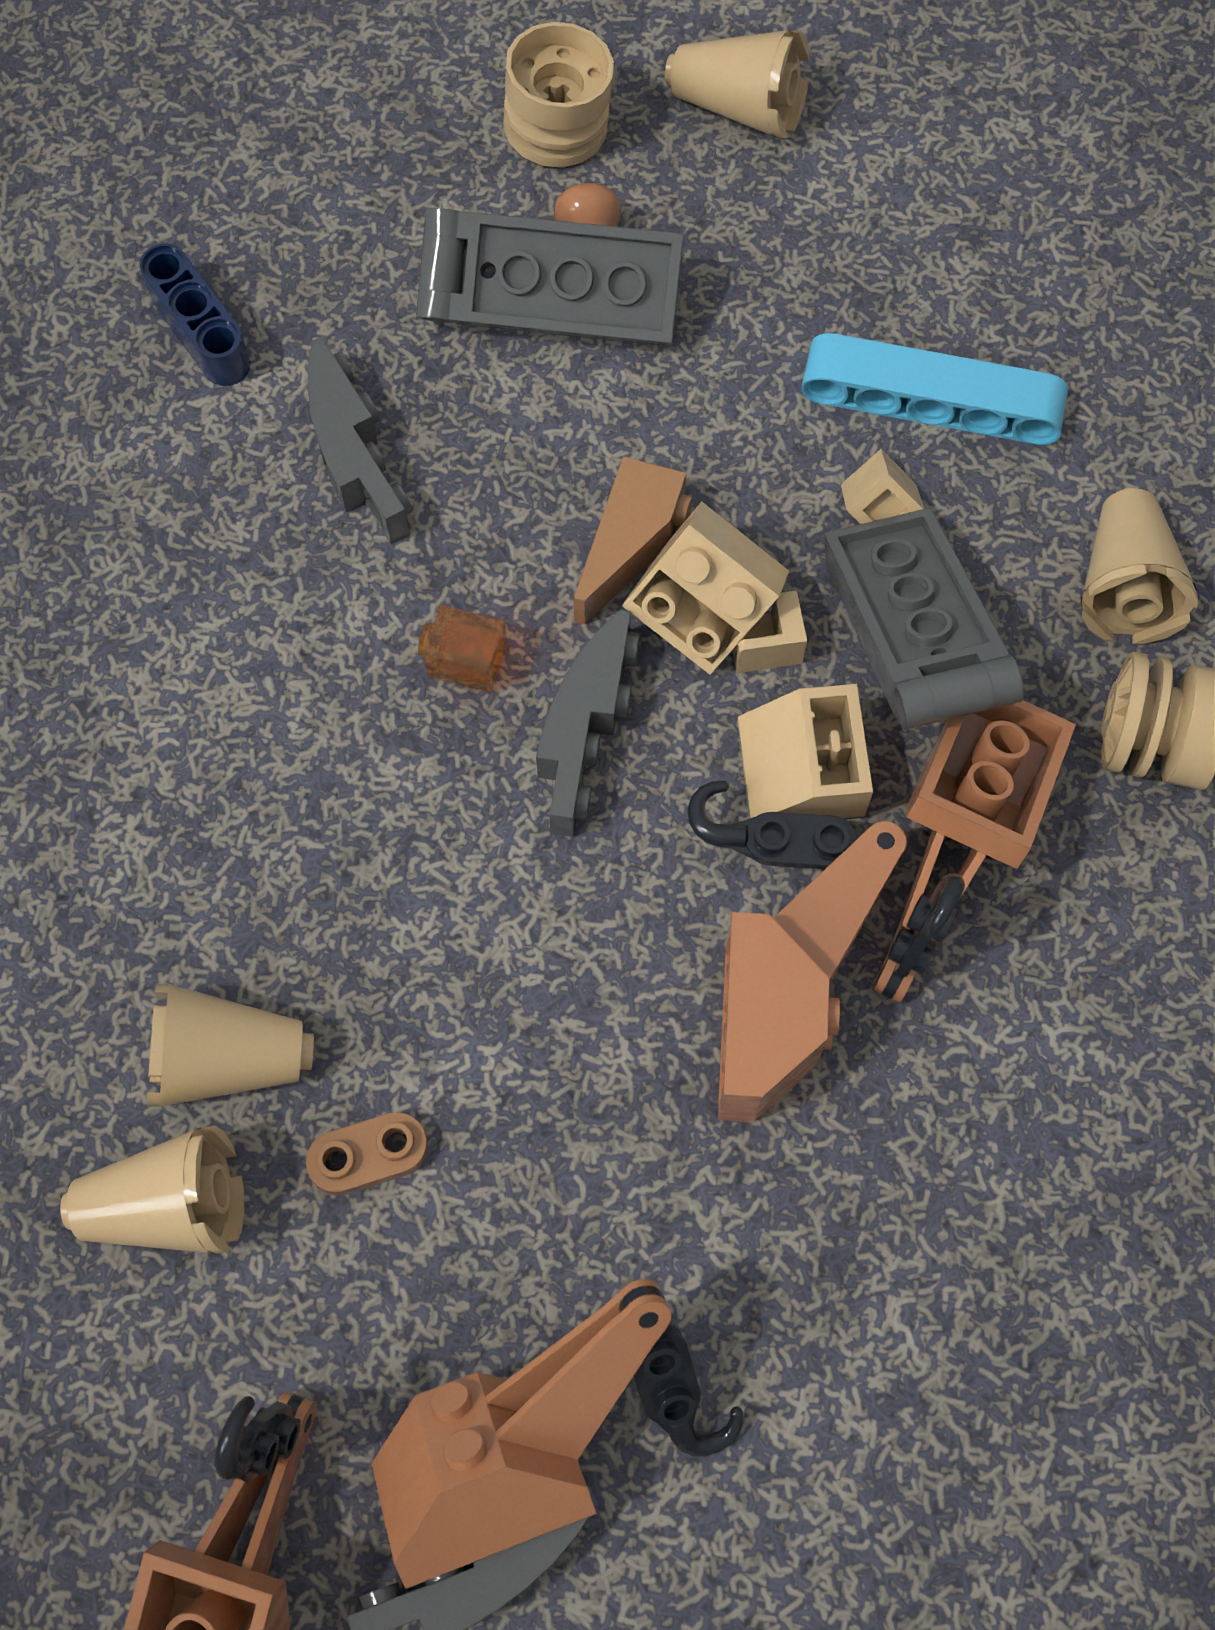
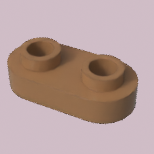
M401 1112L388 1113L327 1132L318 1137L310 1146L306 1156L307 1173L312 1182L327 1194L335 1196L350 1194L416 1171L423 1164L427 1156L428 1139L422 1125L411 1115ZM393 1133H402L407 1137L405 1147L399 1152H389L385 1149V1141ZM336 1151L346 1153L347 1163L341 1170L330 1171L326 1168V1160L331 1153Z

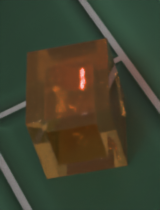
M440 605L434 623H425L418 643V654L424 657L427 676L492 693L508 645L505 621Z

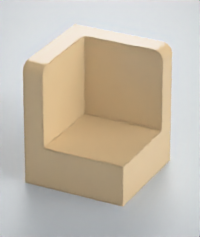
M882 449L841 485L846 510L860 524L924 509L915 482Z
M797 590L782 592L773 603L771 613L764 614L734 647L732 652L736 673L803 663L807 637Z

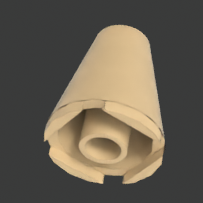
M784 30L681 44L675 54H670L667 59L665 81L668 86H671L673 95L679 99L774 137L787 138L789 136L786 131H795L799 123L808 89L809 78L800 77V61L810 62L807 37L802 31Z
M1122 489L1109 496L1102 506L1081 599L1082 619L1091 632L1104 640L1114 642V633L1133 635L1132 644H1146L1166 639L1184 629L1191 621L1190 613L1194 607L1197 609L1198 606L1197 589L1157 498L1151 492L1143 489Z
M156 983L155 999L167 1000V1006L154 1005L148 1077H150V1083H161L160 1093L147 1092V1106L162 1107L299 1081L300 1070L312 1069L314 1034L303 1033L302 1021L175 985Z
M217 1126L200 1127L76 1178L71 1182L68 1192L61 1199L60 1212L63 1224L80 1241L212 1254L228 1252L231 1248L226 1243L238 1241L244 1219L242 1175L230 1177L226 1158L237 1157L234 1146L225 1131Z

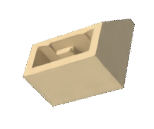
M701 501L667 542L622 606L626 610L631 611L635 617L711 675L738 642L779 598L789 570Z
M857 684L797 689L738 716L737 722L749 818L756 817L765 812L832 815L841 818L865 816L873 794Z

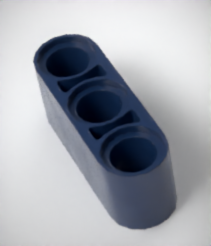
M158 244L150 247L143 253L139 268L153 305L204 375L212 383L220 386H231L241 382L250 370V359L238 324L179 247L172 244Z

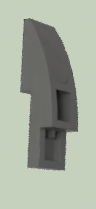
M319 337L311 342L308 362V395L311 416L324 466L333 489L346 513L366 503L390 544H393L410 535L406 514L412 512L411 504L400 484L396 482L389 485L382 473L386 471V466L375 446L378 442L373 423L379 421L380 418L374 403L367 392L364 391L358 394L352 386L351 382L354 381V376L341 352L332 354L323 338Z
M619 610L595 633L581 650L566 673L553 699L543 726L536 755L538 778L555 780L549 814L551 834L574 837L576 820H587L592 786L583 785L585 767H596L601 734L614 736L617 717L627 718L632 684L623 683L625 666L636 667L640 633L631 632V611Z
M589 1493L590 1496H591V1499H592L594 1508L596 1509L597 1506H596V1503H595L593 1494H592V1493ZM591 1516L473 1562L474 1568L464 1571L462 1566L425 1581L426 1586L401 1595L398 1583H394L360 1596L363 1610L347 1616L350 1630H392L418 1619L420 1620L422 1630H465L496 1612L530 1587L558 1560L579 1535Z

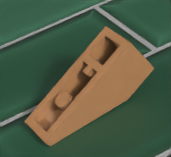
M623 456L574 595L575 622L584 625L589 622L659 555L667 542L672 538L675 527L680 528L689 517L693 497L685 495L686 473Z

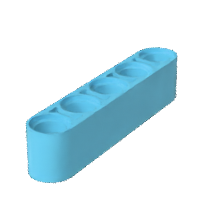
M826 333L813 338L810 344L801 390L802 394L814 403L1036 445H1048L1056 442L1061 437L1068 385L1065 380L1050 373L846 335Z

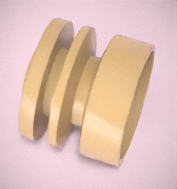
M549 22L532 26L519 34L507 50L503 129L509 144L523 158L541 166L563 168L583 163L595 155L605 141L614 60L607 45L596 34L576 24Z
M1133 651L1129 653L1121 667L1118 678L1110 689L1104 710L1101 735L1103 737L1101 763L1103 770L1117 773L1122 771L1130 756L1131 775L1143 777L1148 772L1157 754L1161 755L1160 768L1164 783L1197 790L1206 789L1215 775V668L1192 664L1186 669L1178 686L1173 687V665L1170 659L1161 657L1156 660L1149 674L1147 654Z

